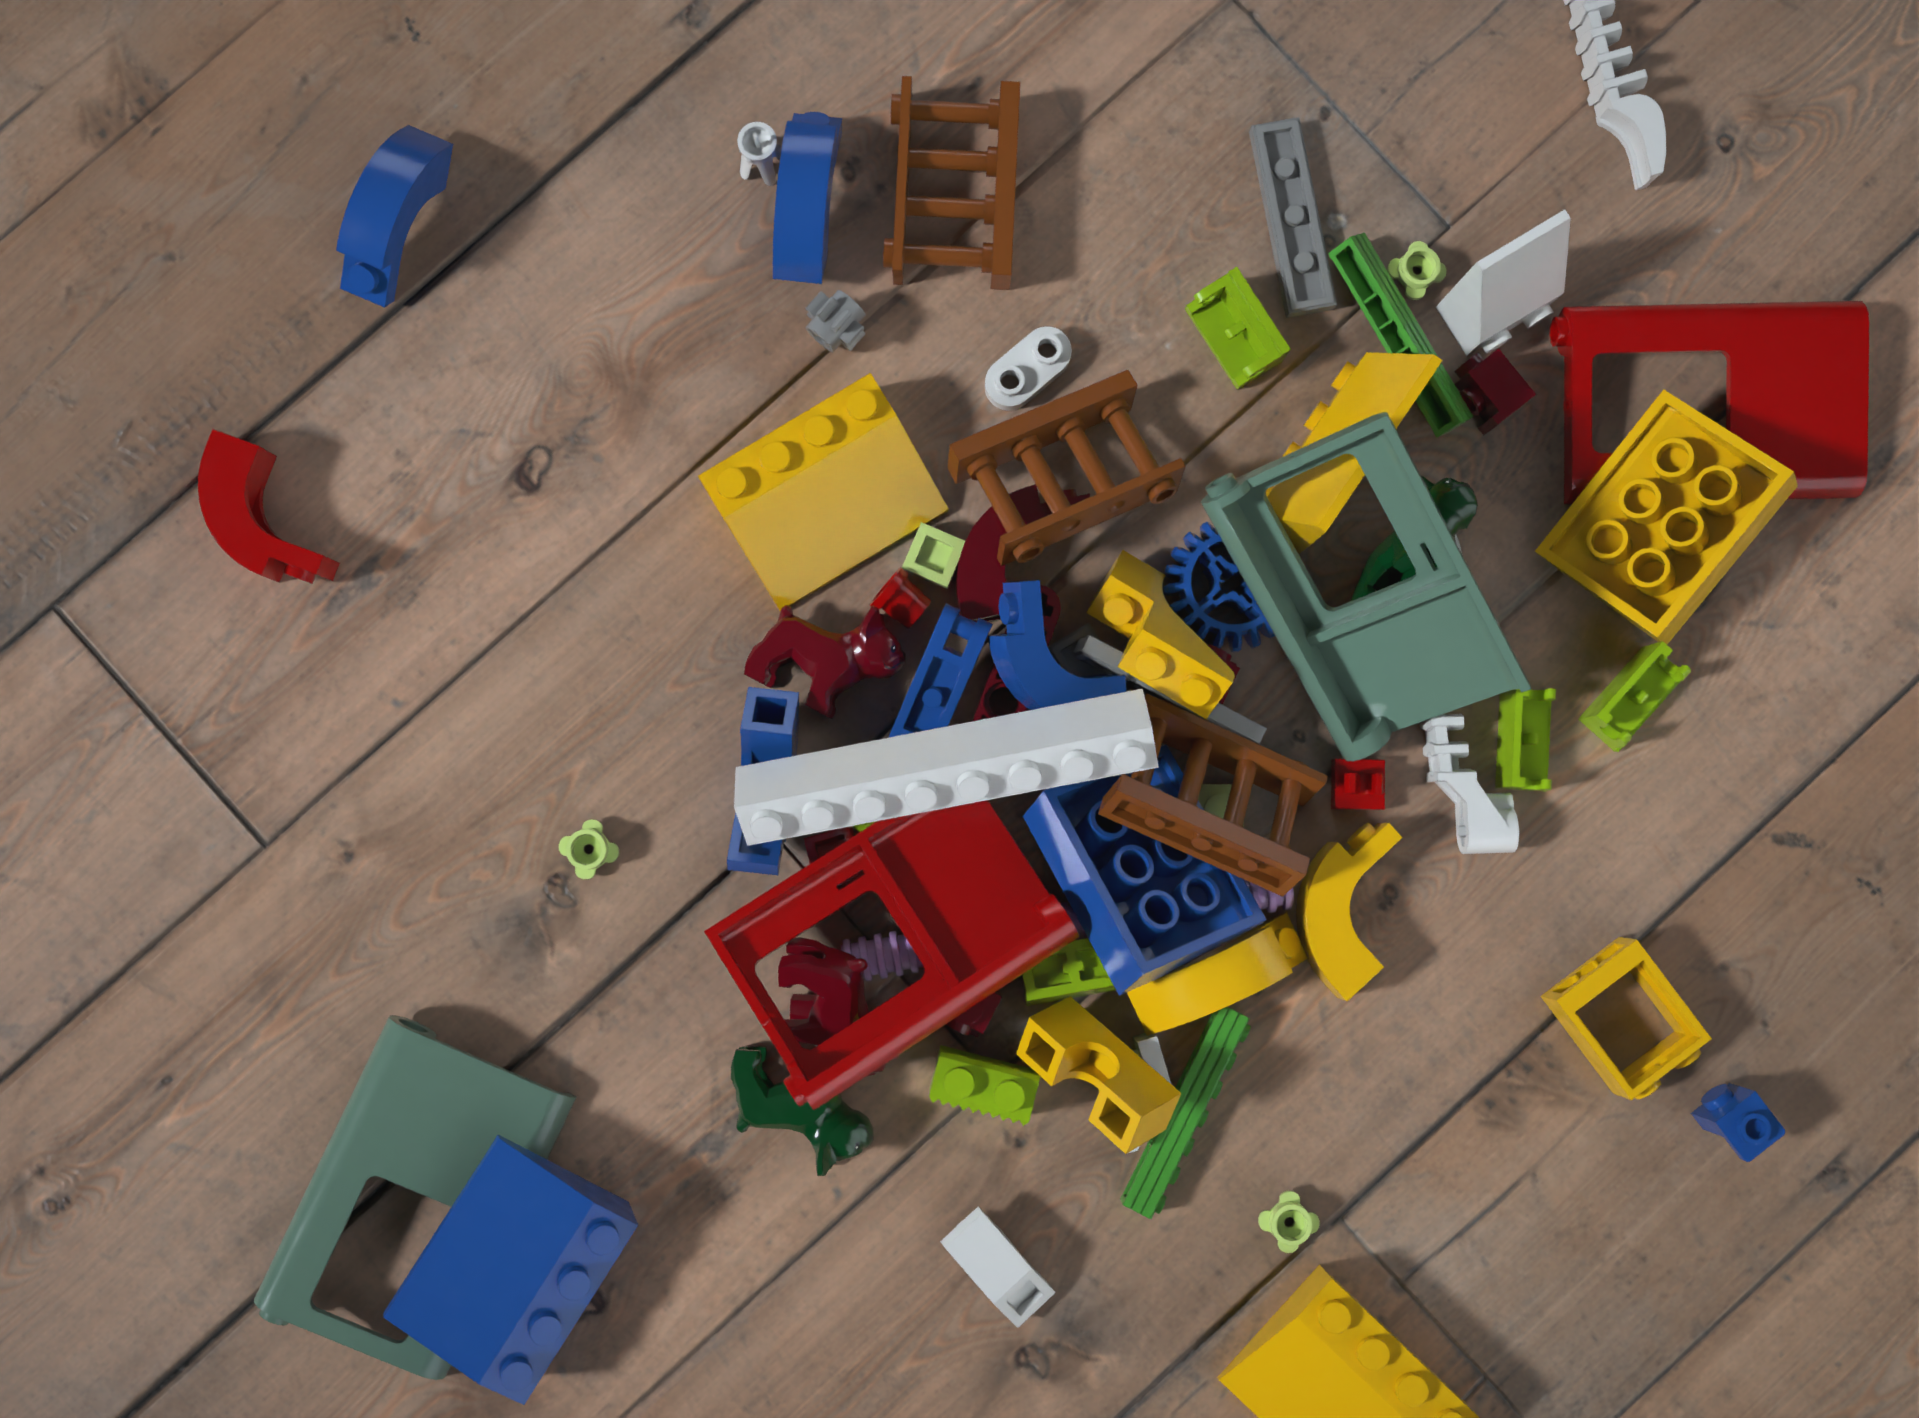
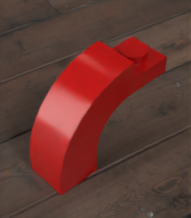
M212 429L200 462L198 495L206 525L219 546L233 560L246 569L279 583L283 573L313 584L316 575L333 581L340 564L339 562L283 541L273 532L266 520L263 509V494L277 456L258 445Z

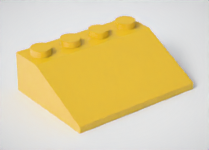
M1366 352L1356 365L1347 361L1330 385L1338 391L1329 405L1322 401L1317 404L1303 425L1310 430L1309 434L1301 446L1292 441L1282 457L1382 412L1389 414L1397 429L1443 360L1434 354ZM1343 454L1266 490L1267 498L1298 554L1327 532L1365 476L1359 462L1353 455Z
M871 373L698 475L707 493L780 611L783 606H792L918 530L921 522L928 524L949 511L898 416Z
M1663 389L1535 552L1657 642L1663 641L1668 644L1797 488L1794 471Z
M1320 1264L1217 1377L1258 1418H1480L1462 1398Z

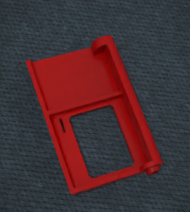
M1863 301L1563 307L1559 316L1553 317L1551 321L1550 342L1553 347L1558 348L1560 355L1564 356V504H1573L1612 455V453H1599L1594 450L1592 445L1593 358L1597 354L1721 352L1725 355L1727 361L1726 429L1794 471L1798 486L1787 500L1859 497L1864 491L1868 474L1870 322L1867 306Z
M988 800L877 821L704 931L785 1062L791 1074L783 1079L787 1090L799 1107L808 1102L813 1110H816L1079 938V933L1069 915L1053 894L1048 893ZM867 892H874L880 897L923 964L925 973L920 980L813 1049H804L757 976L756 965L760 960Z

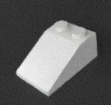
M1566 210L1561 211L1476 262L1436 306V309L1466 356L1481 347L1488 354L1512 338L1509 332L1512 328L1523 322L1527 329L1554 313L1550 305L1565 290L1571 221Z

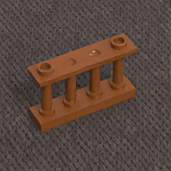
M902 76L901 94H892L891 124L899 125L894 238H884L883 268H892L893 285H903L904 264L980 267L982 268V273H991L990 289L1010 290L1021 82L1001 81L1000 98L990 99V104L912 100V76ZM911 120L989 124L988 129L998 130L997 147L988 146L987 151L910 148ZM909 168L986 172V177H996L995 195L985 194V199L908 196ZM906 217L984 220V225H993V243L983 242V247L905 244Z
M1125 370L949 445L947 468L955 483L958 484L970 478L978 480L1007 532L1000 536L997 559L1001 566L1015 560L1018 563L1030 561L1041 554L1044 548L1150 501L1154 505L1165 502L1178 491L1186 467L1182 458L1160 467L1128 414L1132 408L1138 386L1129 370ZM1102 422L1111 424L1141 475L1115 486L1087 438L1085 430ZM1059 440L1063 443H1068L1096 492V495L1073 505L1069 503L1040 452L1043 447ZM1015 459L1023 461L1052 514L1027 525L996 472L998 466Z
M1146 693L1145 700L1152 725L1157 759L1162 743L1189 755L1177 798L1150 785L1155 768L1132 772L1131 777L1122 774L1103 797L1098 814L1283 897L1306 876L1310 860L1309 857L1295 852L1289 847L1298 805L1304 806L1326 784L1328 776L1308 767L1303 762L1285 757L1182 710L1167 700L1158 699ZM1207 764L1234 775L1223 819L1197 806ZM1253 784L1279 796L1269 839L1243 827Z

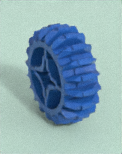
M1205 522L1200 526L1202 540L1196 534L1188 532L1183 537V540L1189 551L1181 547H1175L1172 550L1171 556L1182 566L1167 565L1165 567L1164 574L1168 578L1178 580V583L1165 585L1162 589L1163 594L1179 597V601L1169 605L1175 613L1183 610L1187 617L1182 620L1189 627L1192 623L1198 627L1195 633L1202 640H1204L1207 633L1211 634L1210 644L1221 649L1224 638H1228L1231 652L1237 653L1242 648V636H1244L1247 644L1252 649L1261 645L1258 630L1270 639L1275 635L1243 578L1239 581L1240 585L1235 589L1241 591L1240 595L1235 591H1231L1227 595L1224 593L1217 600H1213V596L1221 590L1220 586L1225 582L1220 579V575L1228 580L1233 576L1236 578L1240 572L1235 564L1227 562L1221 555L1216 557L1210 551L1216 548H1223L1225 545L1214 527L1209 522ZM1197 560L1205 568L1202 572L1209 581L1208 594L1199 603L1195 600L1191 585L1192 571ZM1219 606H1229L1236 610L1239 615L1244 613L1250 622L1226 624L1211 618L1208 614Z

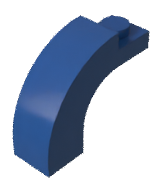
M807 112L805 114L794 113L792 121H787L781 149L775 201L773 279L822 284L828 258L830 200L834 168L842 137V118L828 117L821 112Z
M407 125L392 134L374 153L353 190L341 224L336 251L345 254L340 289L384 308L394 302L401 256L407 234L416 215L424 204L446 189L453 143Z
M1040 580L1003 583V594L999 597L998 607L1001 621L1006 625L1007 634L988 636L993 662L1001 679L1013 696L1029 710L1126 692L1125 675L1096 674L1078 677L1063 669L1056 662L1049 651L1045 639Z
M748 687L740 727L741 766L797 755L799 692ZM735 812L727 856V870L778 876L783 845L786 839L747 846Z

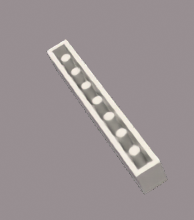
M1137 689L736 767L734 809L747 846L1159 768L1144 692L1143 689Z

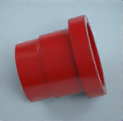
M900 567L877 593L870 606H875L879 610L882 609L895 621H899L909 629L927 609L932 600L907 579L909 573Z

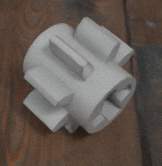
M837 290L830 298L820 291L805 308L808 311L807 316L812 319L805 327L807 332L820 345L832 353L841 344L851 351L865 335L863 331L865 328L859 323L865 317V312L850 296L841 290Z

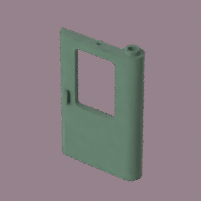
M1387 412L1368 417L1238 478H1235L1233 473L1225 474L1205 487L1208 495L1201 501L1203 508L1346 761L1361 760L1379 751L1386 745L1392 732L1510 690L1520 689L1521 692L1531 689V685ZM1343 454H1351L1359 462L1415 567L1416 574L1341 606L1330 607L1324 602L1267 498L1266 490ZM1424 542H1425V544H1426V546H1427V548H1428L1430 554L1432 555V557H1433V559H1434V561H1435L1437 567H1435V565H1434V563H1433V561H1432V559H1431L1429 553L1427 552V550H1426V548H1425V546H1424V544H1423Z
M390 1015L254 1298V1303L261 1309L259 1315L270 1323L282 1326L289 1323L418 1376L440 1380L446 1377L451 1365L409 1335L403 1340H396L322 1310L313 1304V1293L367 1180L370 1177L378 1176L452 1207L497 1135L548 1159L577 1096L558 1092L435 1039L437 1035L433 1030L416 1021L397 1015Z

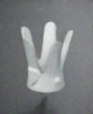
M763 122L749 123L741 129L737 139L739 152L742 153L740 175L744 180L747 179L754 164L757 165L764 183L768 186H773L776 176L772 159L776 157L780 161L782 148L777 144L776 134L769 125Z

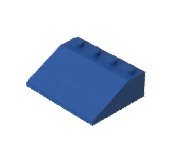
M1166 744L1160 748L1157 759L1159 768H1155L1150 785L1177 798L1183 772ZM1127 773L1125 775L1131 777L1132 773ZM1121 775L1046 789L1023 815L1025 822L1119 996L1174 971L1267 920L1244 879L1099 815L1098 812L1103 797ZM1198 800L1197 806H1198L1200 809L1204 810L1203 807L1201 806L1199 800Z
M497 1135L385 1309L383 1318L479 1385L525 1405L638 1227L630 1203L528 1149Z

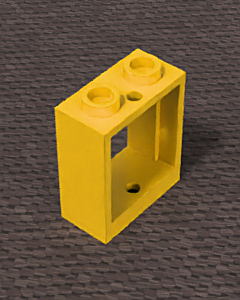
M1618 937L1540 996L1611 1092L1629 1100L1634 1098L1642 1099L1655 1092L1661 1085V1077L1673 1068L1681 1069L1693 1063L1701 1055L1700 1048L1712 1039L1637 939ZM1630 972L1674 1032L1620 1072L1576 1011L1626 973Z

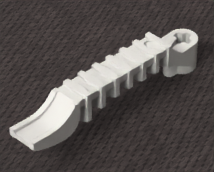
M1563 0L1564 4H1569L1572 17L1569 21V26L1571 30L1576 32L1578 42L1575 51L1577 56L1581 55L1584 68L1581 76L1583 81L1587 80L1590 94L1587 101L1589 106L1594 105L1597 125L1611 132L1624 146L1630 163L1635 191L1646 188L1663 173L1666 158V129L1660 106L1647 95H1630L1645 87L1648 79L1646 69L1615 78L1614 72L1629 66L1633 56L1631 46L1610 52L1608 46L1619 41L1622 34L1620 21L1605 26L1602 24V21L1613 15L1616 4L1615 0Z
M1455 534L1456 544L1461 551L1460 543ZM1442 714L1420 722V729L1425 731L1426 745L1423 746V756L1428 757L1430 770L1426 774V782H1435L1455 803L1456 837L1460 852L1462 854L1514 853L1519 842V824L1514 810L1513 795L1511 793H1485L1477 781V772L1470 768L1459 769V758H1466L1469 755L1468 742L1448 741L1447 731L1462 730L1464 728V715Z

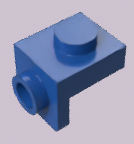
M1731 1083L1728 1085L1721 1084L1709 1090L1701 1098L1702 1105L1691 1113L1703 1130L1724 1137L1738 1157L1746 1162L1752 1161L1785 1135L1784 1127L1756 1091Z

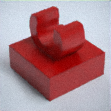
M1332 759L1331 809L1385 810V760L1361 759L1346 761L1345 759Z

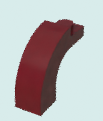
M1036 484L1009 494L1026 525L1052 514L1046 502L1040 503ZM1076 489L1063 490L1071 505L1090 497V493L1077 496ZM992 506L973 526L965 541L958 563L957 601L958 608L960 609L959 613L961 616L977 622L978 618L987 622L1001 620L998 604L999 597L1003 594V583H1006V565H1000L997 554L1000 536L1007 532Z

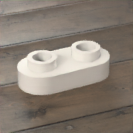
M1040 327L1033 330L989 368L985 378V393L988 400L995 407L1006 411L1017 410L1026 405L1067 369L1072 353L1068 337L1054 327ZM1042 344H1051L1055 348L1056 354L1053 357L1045 358L1039 354L1038 348ZM1006 375H1013L1018 379L1019 385L1014 389H1006L1002 386L1000 380Z

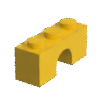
M1071 996L1029 1017L1016 1055L1051 1087L1070 1078L1085 1080L1097 1087L1100 1091L1088 1120L1121 1151L1127 1154L1166 1130L1181 1092Z

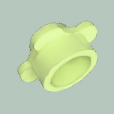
M1421 241L1411 243L1404 256L1400 259H1392L1387 266V271L1391 278L1398 279L1405 288V295L1412 300L1421 299L1425 295L1426 288L1432 283L1442 282L1447 273L1446 267L1440 262L1438 255L1426 243ZM1413 267H1419L1421 274H1414Z
M593 819L585 821L581 830L573 833L571 836L563 837L559 842L560 853L563 856H567L569 862L575 866V874L581 879L593 878L596 874V869L606 862H615L619 856L617 844L608 841L603 834L602 823ZM588 844L594 848L591 854L585 852V846Z
M1290 1190L1282 1192L1279 1196V1202L1270 1210H1263L1258 1217L1260 1228L1263 1231L1271 1232L1278 1240L1279 1249L1285 1253L1295 1252L1299 1245L1309 1238L1310 1234L1317 1232L1320 1225L1318 1216L1313 1212H1307L1300 1204V1196ZM1287 1217L1293 1218L1291 1226L1284 1224Z

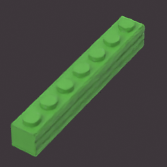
M1365 233L1349 237L1328 253L1387 353L1434 354L1437 356ZM1441 363L1416 399V403L1431 426L1436 438L1473 418L1472 413Z
M1229 1007L1211 1013L1175 1086L1181 1092V1096L1165 1131L1148 1141L1120 1198L1123 1206L1149 1219H1152L1154 1213L1159 1214L1167 1199L1163 1194L1168 1184L1174 1185L1181 1170L1178 1164L1182 1156L1187 1157L1193 1148L1195 1139L1191 1137L1197 1126L1201 1128L1204 1125L1209 1114L1206 1107L1210 1099H1216L1221 1091L1223 1082L1219 1080L1224 1070L1229 1071L1232 1068L1237 1057L1234 1050L1238 1042L1243 1043L1251 1028L1247 1024L1250 1019L1249 1017Z

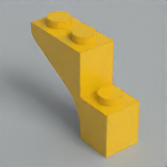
M1122 550L1100 584L1086 613L1129 638L1117 666L1118 668L1207 719L1233 683L1234 672L1170 608L1162 590L1165 574Z

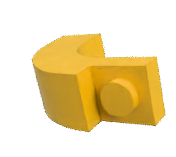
M1369 822L1364 824L1347 840L1351 847L1348 851L1339 842H1327L1311 861L1299 889L1296 908L1297 929L1300 942L1308 957L1307 960L1316 975L1336 998L1346 1002L1384 968L1355 933L1350 917V900L1361 876L1403 838L1390 823H1377L1375 826H1372Z
M1286 912L1270 918L1240 937L1209 951L1154 981L1127 992L1148 1036L1189 1023L1239 1002L1293 973L1291 970L1293 967L1305 961L1308 957Z

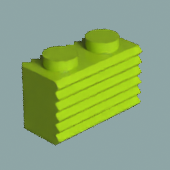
M940 1045L929 1088V1098L932 1103L940 1100L941 1104L945 1105L949 1102L952 1108L960 1105L961 1109L965 1110L969 1107L972 1113L980 1110L981 1114L985 1115L989 1112L992 1118L1000 1115L1003 1121L1007 1118H1010L1012 1123L1020 1120L1024 1126L1030 1121L1040 1076L1029 1067Z

